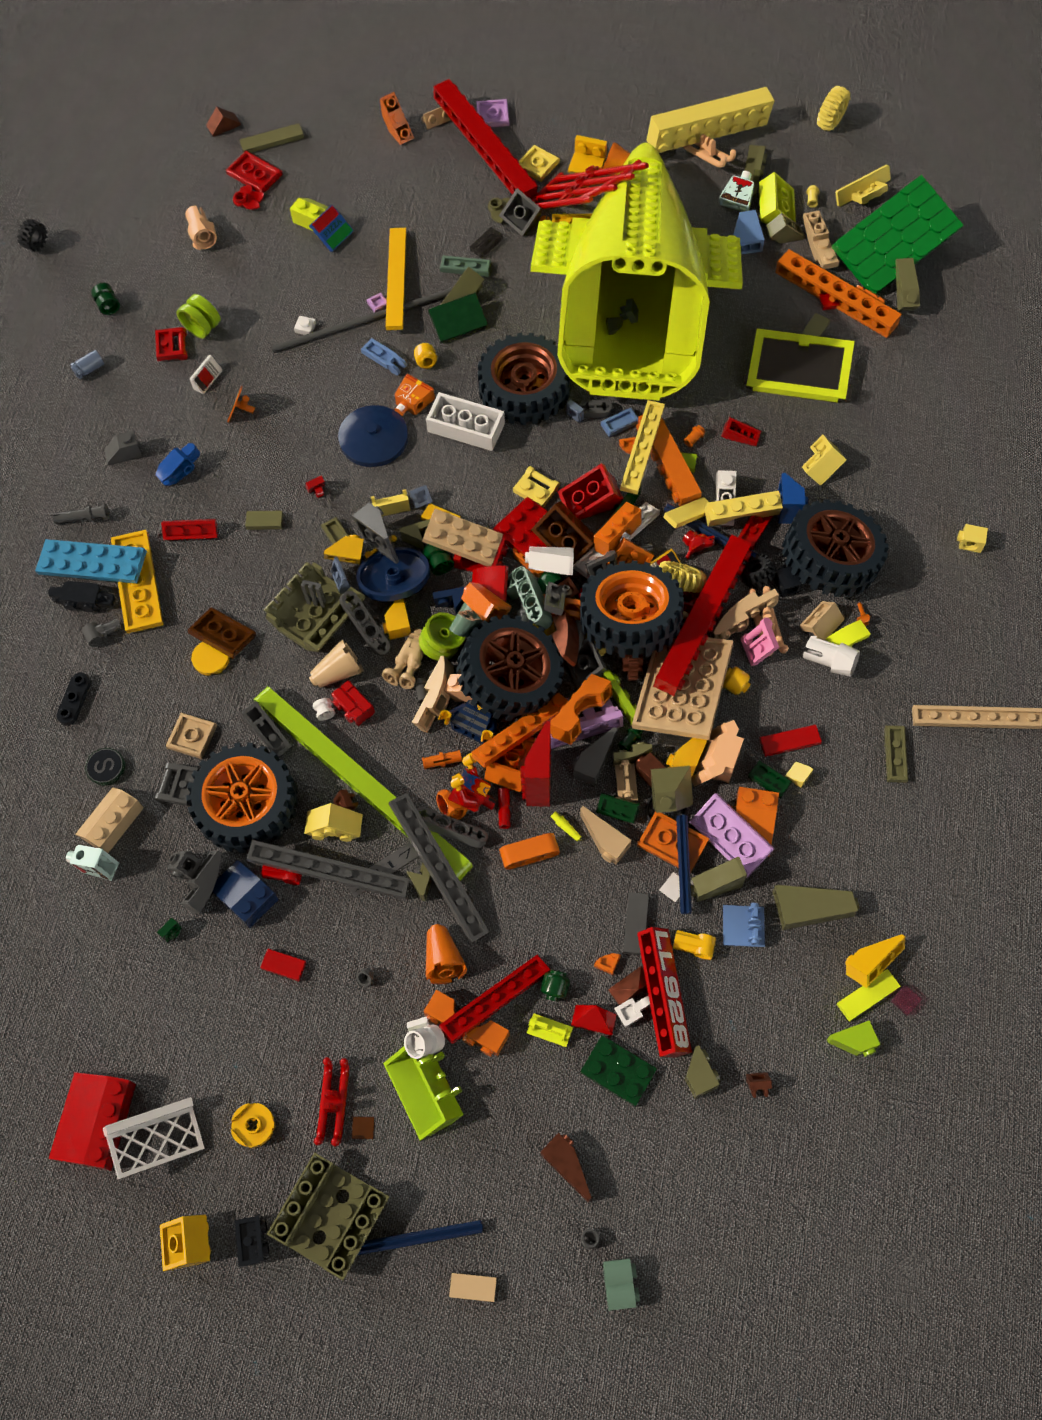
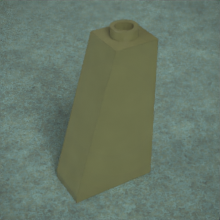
M776 885L772 891L782 930L854 917L859 909L858 899L853 896L852 891Z

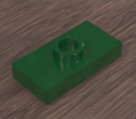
M760 760L748 775L749 779L766 790L779 793L780 799L792 784L791 780Z
M601 793L596 813L634 824L640 804Z

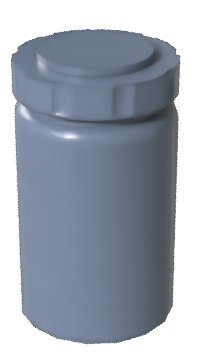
M96 350L70 364L72 371L79 379L105 365Z

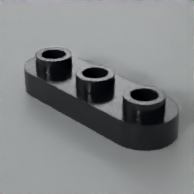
M79 672L72 676L56 713L57 720L64 726H70L76 722L90 689L91 680L85 673Z

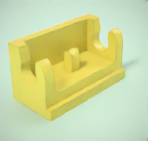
M406 489L402 490L403 494L378 500H375L374 496L371 497L372 505L378 506L382 510V516L410 511Z

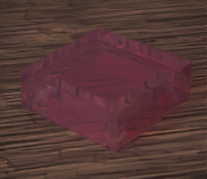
M905 985L891 1002L908 1016L922 999Z

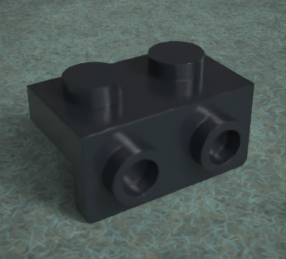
M258 1214L255 1217L234 1220L238 1267L267 1263L266 1257L270 1255L269 1244L268 1242L265 1243L264 1233H267L266 1219H263Z

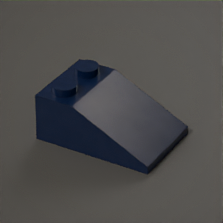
M238 860L216 880L212 891L248 928H251L279 900L276 894L260 878Z

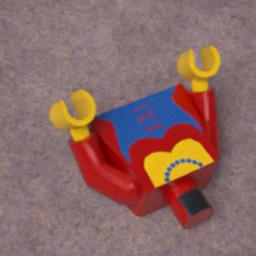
M469 753L462 760L463 764L468 766V769L465 768L462 775L458 773L452 776L451 787L453 790L448 800L474 812L478 811L481 804L492 810L497 799L487 794L491 785L479 777L476 767L473 766L477 761L472 757V753Z

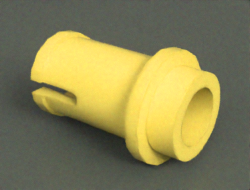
M811 185L806 191L808 195L807 205L814 208L818 205L819 188L816 185Z

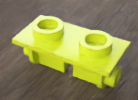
M533 1014L529 1021L527 1034L567 1047L573 1027Z

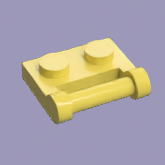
M529 466L522 478L513 487V492L524 499L529 497L544 508L560 487V482L549 479L535 471L534 467ZM531 477L544 483L550 488L547 490L544 487L538 485L537 483L531 481Z

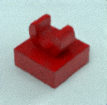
M322 475L306 482L308 493L315 492L317 498L324 496L322 487L325 486V481Z

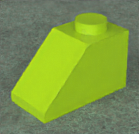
M870 1021L831 1034L827 1038L829 1044L856 1056L861 1054L864 1057L876 1053L875 1049L880 1046Z

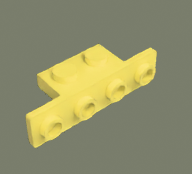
M884 165L836 190L837 206L840 207L852 200L859 204H866L869 200L880 197L883 193L887 192L888 184L885 183L891 180L889 165Z

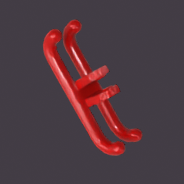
M329 1057L323 1059L324 1075L317 1135L314 1139V1144L319 1146L324 1142L327 1115L330 1112L336 1113L334 1137L331 1140V1144L336 1147L340 1145L343 1134L349 1062L346 1058L340 1060L341 1073L338 1092L330 1090L332 1061Z

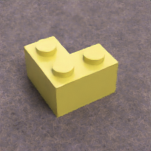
M329 803L307 811L304 834L312 836V839L315 840L336 836L341 841L350 842L352 839L360 837L363 814Z

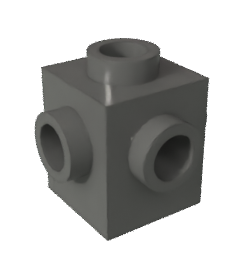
M177 851L170 857L167 870L171 871V875L178 880L192 879L202 861L196 858V855L191 851Z

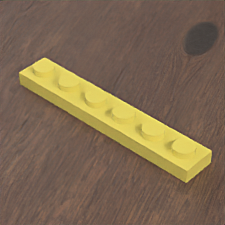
M647 401L620 491L638 495L665 404Z

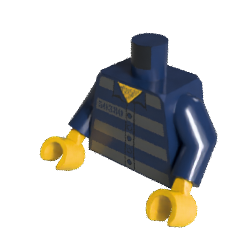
M468 700L467 703H463L450 711L442 710L440 712L438 720L445 719V725H448L449 721H451L452 730L481 744L493 738L498 732L497 719L493 718L494 714L488 711L486 714L482 713V707L478 704L474 707L471 704L472 700Z

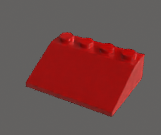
M546 721L525 757V766H521L522 799L526 800V806L550 807V721Z
M74 1072L49 1159L112 1171L113 1160L103 1128L106 1125L127 1118L136 1084L122 1078ZM121 1136L113 1138L114 1146L117 1149Z

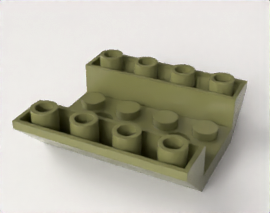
M314 1152L267 1235L344 1281L390 1197ZM345 1190L349 1193V1199L345 1203H340L337 1196L339 1192ZM323 1231L326 1239L324 1243L318 1245L314 1241V1236L317 1232Z

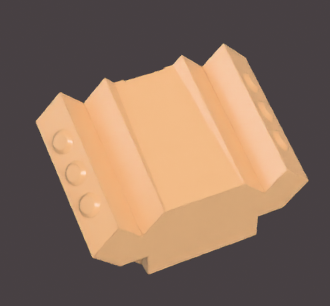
M734 720L712 729L710 739L706 742L696 766L697 774L691 778L694 787L711 779L730 782L744 738L737 736L739 728Z

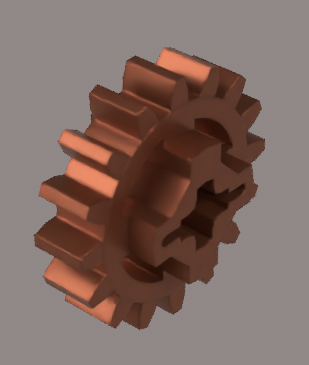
M642 654L638 655V658H632V655H625V658L622 657L623 671H627L628 681L638 680V671H642L643 666Z

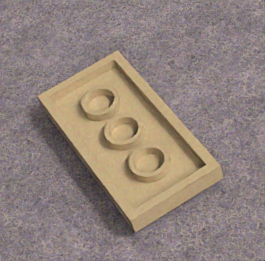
M434 509L422 542L482 565L492 566L503 534Z

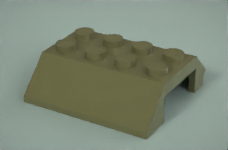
M306 562L298 571L302 577L295 574L286 584L290 591L283 587L274 597L278 604L272 600L264 608L266 612L265 618L280 633L305 650L319 652L349 616L340 604V596L342 594L338 591L335 581L325 576L323 568L315 562L312 565ZM303 580L321 584L326 599L325 608L321 607L320 603H318V606H315L313 602H311V605L307 604L301 588ZM353 587L347 590L355 592L361 602L366 598L365 595ZM347 597L345 602L351 603L352 597ZM358 605L353 606L350 610L352 611L357 608Z

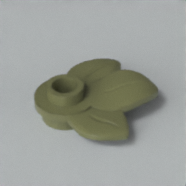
M492 198L489 201L488 210L491 212V218L495 222L502 223L504 221L499 215L510 198Z

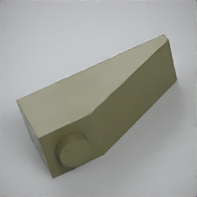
M896 259L897 310H915L920 307V293L914 259Z
M468 266L440 305L475 292L478 294L483 288L482 282L484 278Z

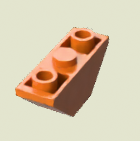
M392 92L380 98L382 117L389 132L396 141L402 145L414 139L395 93Z

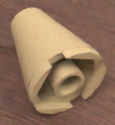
M342 640L310 672L311 676L309 679L315 687L318 685L321 688L364 672L361 664H357L358 658L350 646Z

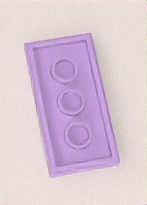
M715 793L690 821L702 835L709 838V842L727 860L740 857L747 874L746 878L775 849L718 793Z

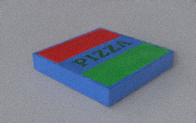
M333 204L309 225L330 252L337 248L354 231Z

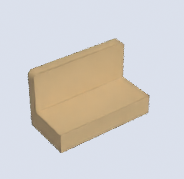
M822 601L800 624V628L802 631L811 632L817 638L826 641V638L844 621V617L835 602Z

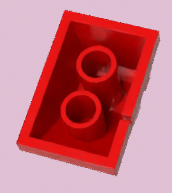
M602 463L558 491L561 501L579 520L604 511H610L614 509V505L621 504L624 499L616 483L617 480L607 471Z

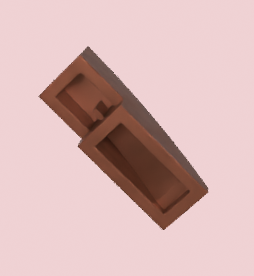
M564 610L561 616L556 615L553 617L557 630L551 635L561 657L570 665L575 666L579 651V633L575 619Z

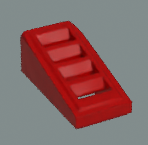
M729 417L721 437L756 446L761 431Z

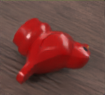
M692 530L688 531L683 537V542L689 547L686 558L689 560L694 553L713 547L715 536L698 534Z

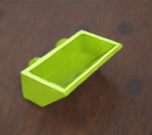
M404 1046L383 1064L421 1141L451 1125L464 1115L455 1098L456 1095L462 1092V1089L458 1086L451 1090L445 1078L446 1074L442 1072L438 1064L445 1057L443 1052L414 1059L408 1055Z

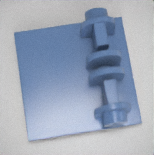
M751 903V906L723 905V945L765 947L764 907H759V903Z

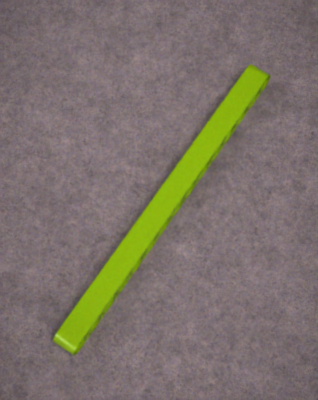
M267 686L253 699L254 702H258L267 715L407 836L388 804L397 797L270 687ZM430 831L460 881L473 868L472 863L442 836Z

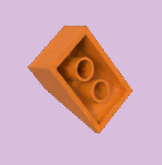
M529 737L487 766L484 780L521 792V766H525V757L536 738Z
M739 787L736 795L735 811L772 845L779 793Z

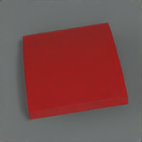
M488 566L473 569L472 583L481 584L506 602L508 566Z

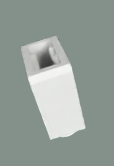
M529 546V552H525V563H529L528 569L573 575V548Z

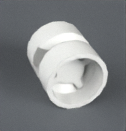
M434 1024L409 1031L404 1038L405 1050L414 1059L439 1052L445 1045L444 1033L441 1028Z

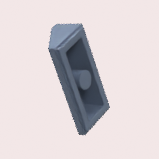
M335 557L331 573L340 594H343L350 588V585L338 557Z

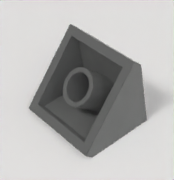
M517 188L499 216L519 234L525 236L539 224L542 208Z
M587 638L582 642L576 665L572 666L565 660L578 689L591 674L603 678V672L606 671L595 643H591Z

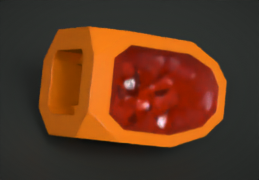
M440 790L437 793L436 801L441 813L457 820L464 817L467 808L448 800L451 794L450 790Z

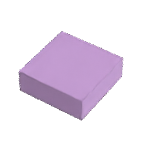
M379 293L367 299V304L375 313L386 309L387 300L382 293Z

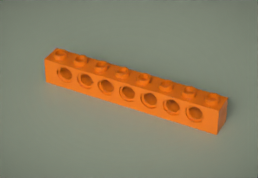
M788 249L777 261L776 274L817 298L820 297L819 294H830L829 300L831 302L839 301L840 306H837L836 309L882 336L888 338L898 326L901 313L819 267L812 261L805 259L798 253Z

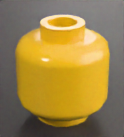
M421 343L415 347L414 358L420 368L428 369L436 364L437 354L431 344Z
M737 666L729 667L723 687L734 695H738L741 692L745 693L751 685L749 683L750 676Z

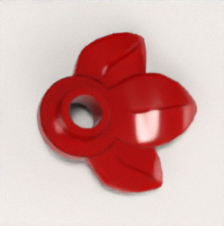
M249 184L241 187L240 191L234 194L233 203L239 207L243 206L246 209L255 210L260 207L259 203L263 200L264 193L253 191L252 185Z

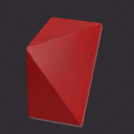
M576 1005L571 1026L612 1036L616 1014L597 1005Z

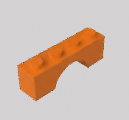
M591 674L587 680H584L581 687L572 694L571 699L551 719V737L572 745L582 732L578 715L587 708L604 706L613 695L611 681Z
M436 990L423 1012L428 1018L429 1023L434 1025L441 1024L455 1014L456 1003L451 997ZM490 1020L485 1025L475 1027L465 1034L462 1041L470 1046L476 1044L481 1047V1052L490 1057L492 1054L498 1057L510 1032L508 1029Z

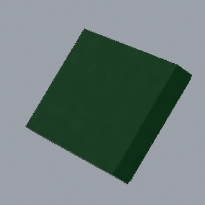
M476 293L428 310L440 343L488 325Z

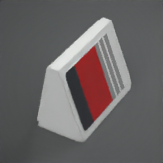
M211 355L207 356L190 377L193 389L202 394L208 390L222 372V368Z

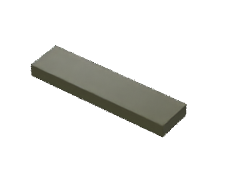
M298 123L243 138L239 141L243 153L245 151L253 153L303 139L304 135Z

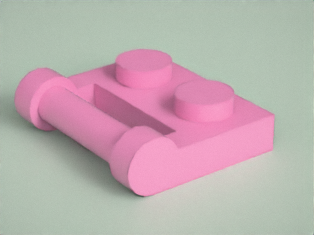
M767 617L762 619L760 624L751 632L741 636V642L751 666L758 665L780 648L772 630L773 623ZM761 632L764 633L763 635H761L758 639H756V640L753 642V639H754L756 636H758Z

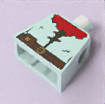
M743 171L741 177H731L719 197L720 205L740 212L750 211L754 193V182L750 181L752 176L750 172Z
M78 845L75 851H69L66 855V861L80 872L112 881L119 864L117 860L100 848Z

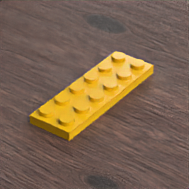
M147 530L111 537L112 545L141 547L147 551L137 584L118 582L126 633L164 625Z

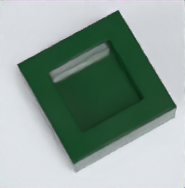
M171 917L157 933L168 943L179 935L182 927Z

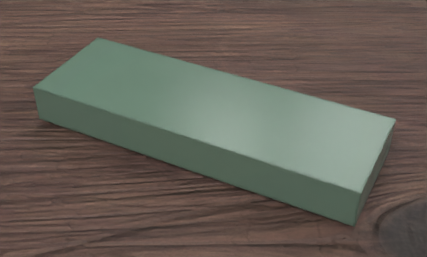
M443 255L440 272L463 274L469 266L480 276L489 277L491 260Z

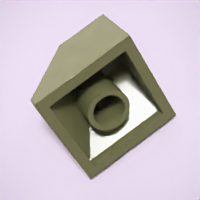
M690 765L651 769L653 808L656 813L678 811L693 805Z

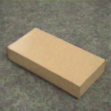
M452 1273L449 1297L495 1302L497 1278Z

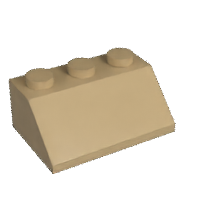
M112 787L77 831L76 835L95 848L103 849L109 853L143 810V806L128 793Z

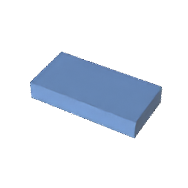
M629 408L601 421V426L610 438L637 425L638 417L633 409Z

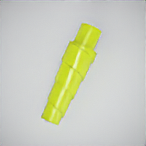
M556 811L551 815V818L556 822L555 824L574 840L579 841L582 838L563 815L560 816Z

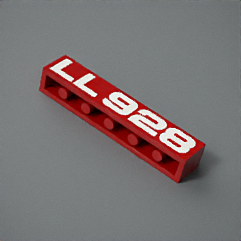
M650 927L638 932L637 936L659 1056L677 1058L692 1053L669 929Z

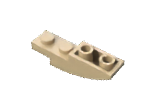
M820 211L804 213L805 230L815 262L819 263L823 269L838 267L839 260L835 251L831 248L829 231Z
M776 589L759 597L754 591L737 602L718 623L714 631V638L726 640L731 634L744 631L749 626V617L753 618L764 608H773L779 602V594Z
M442 655L424 687L428 693L412 721L423 732L429 731L435 717H439L440 712L446 710L450 700V696L444 690L449 675L454 674V665Z

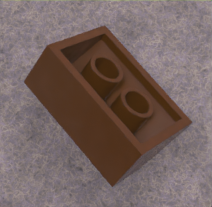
M562 501L554 504L531 529L547 547L573 548V565L594 545V534Z

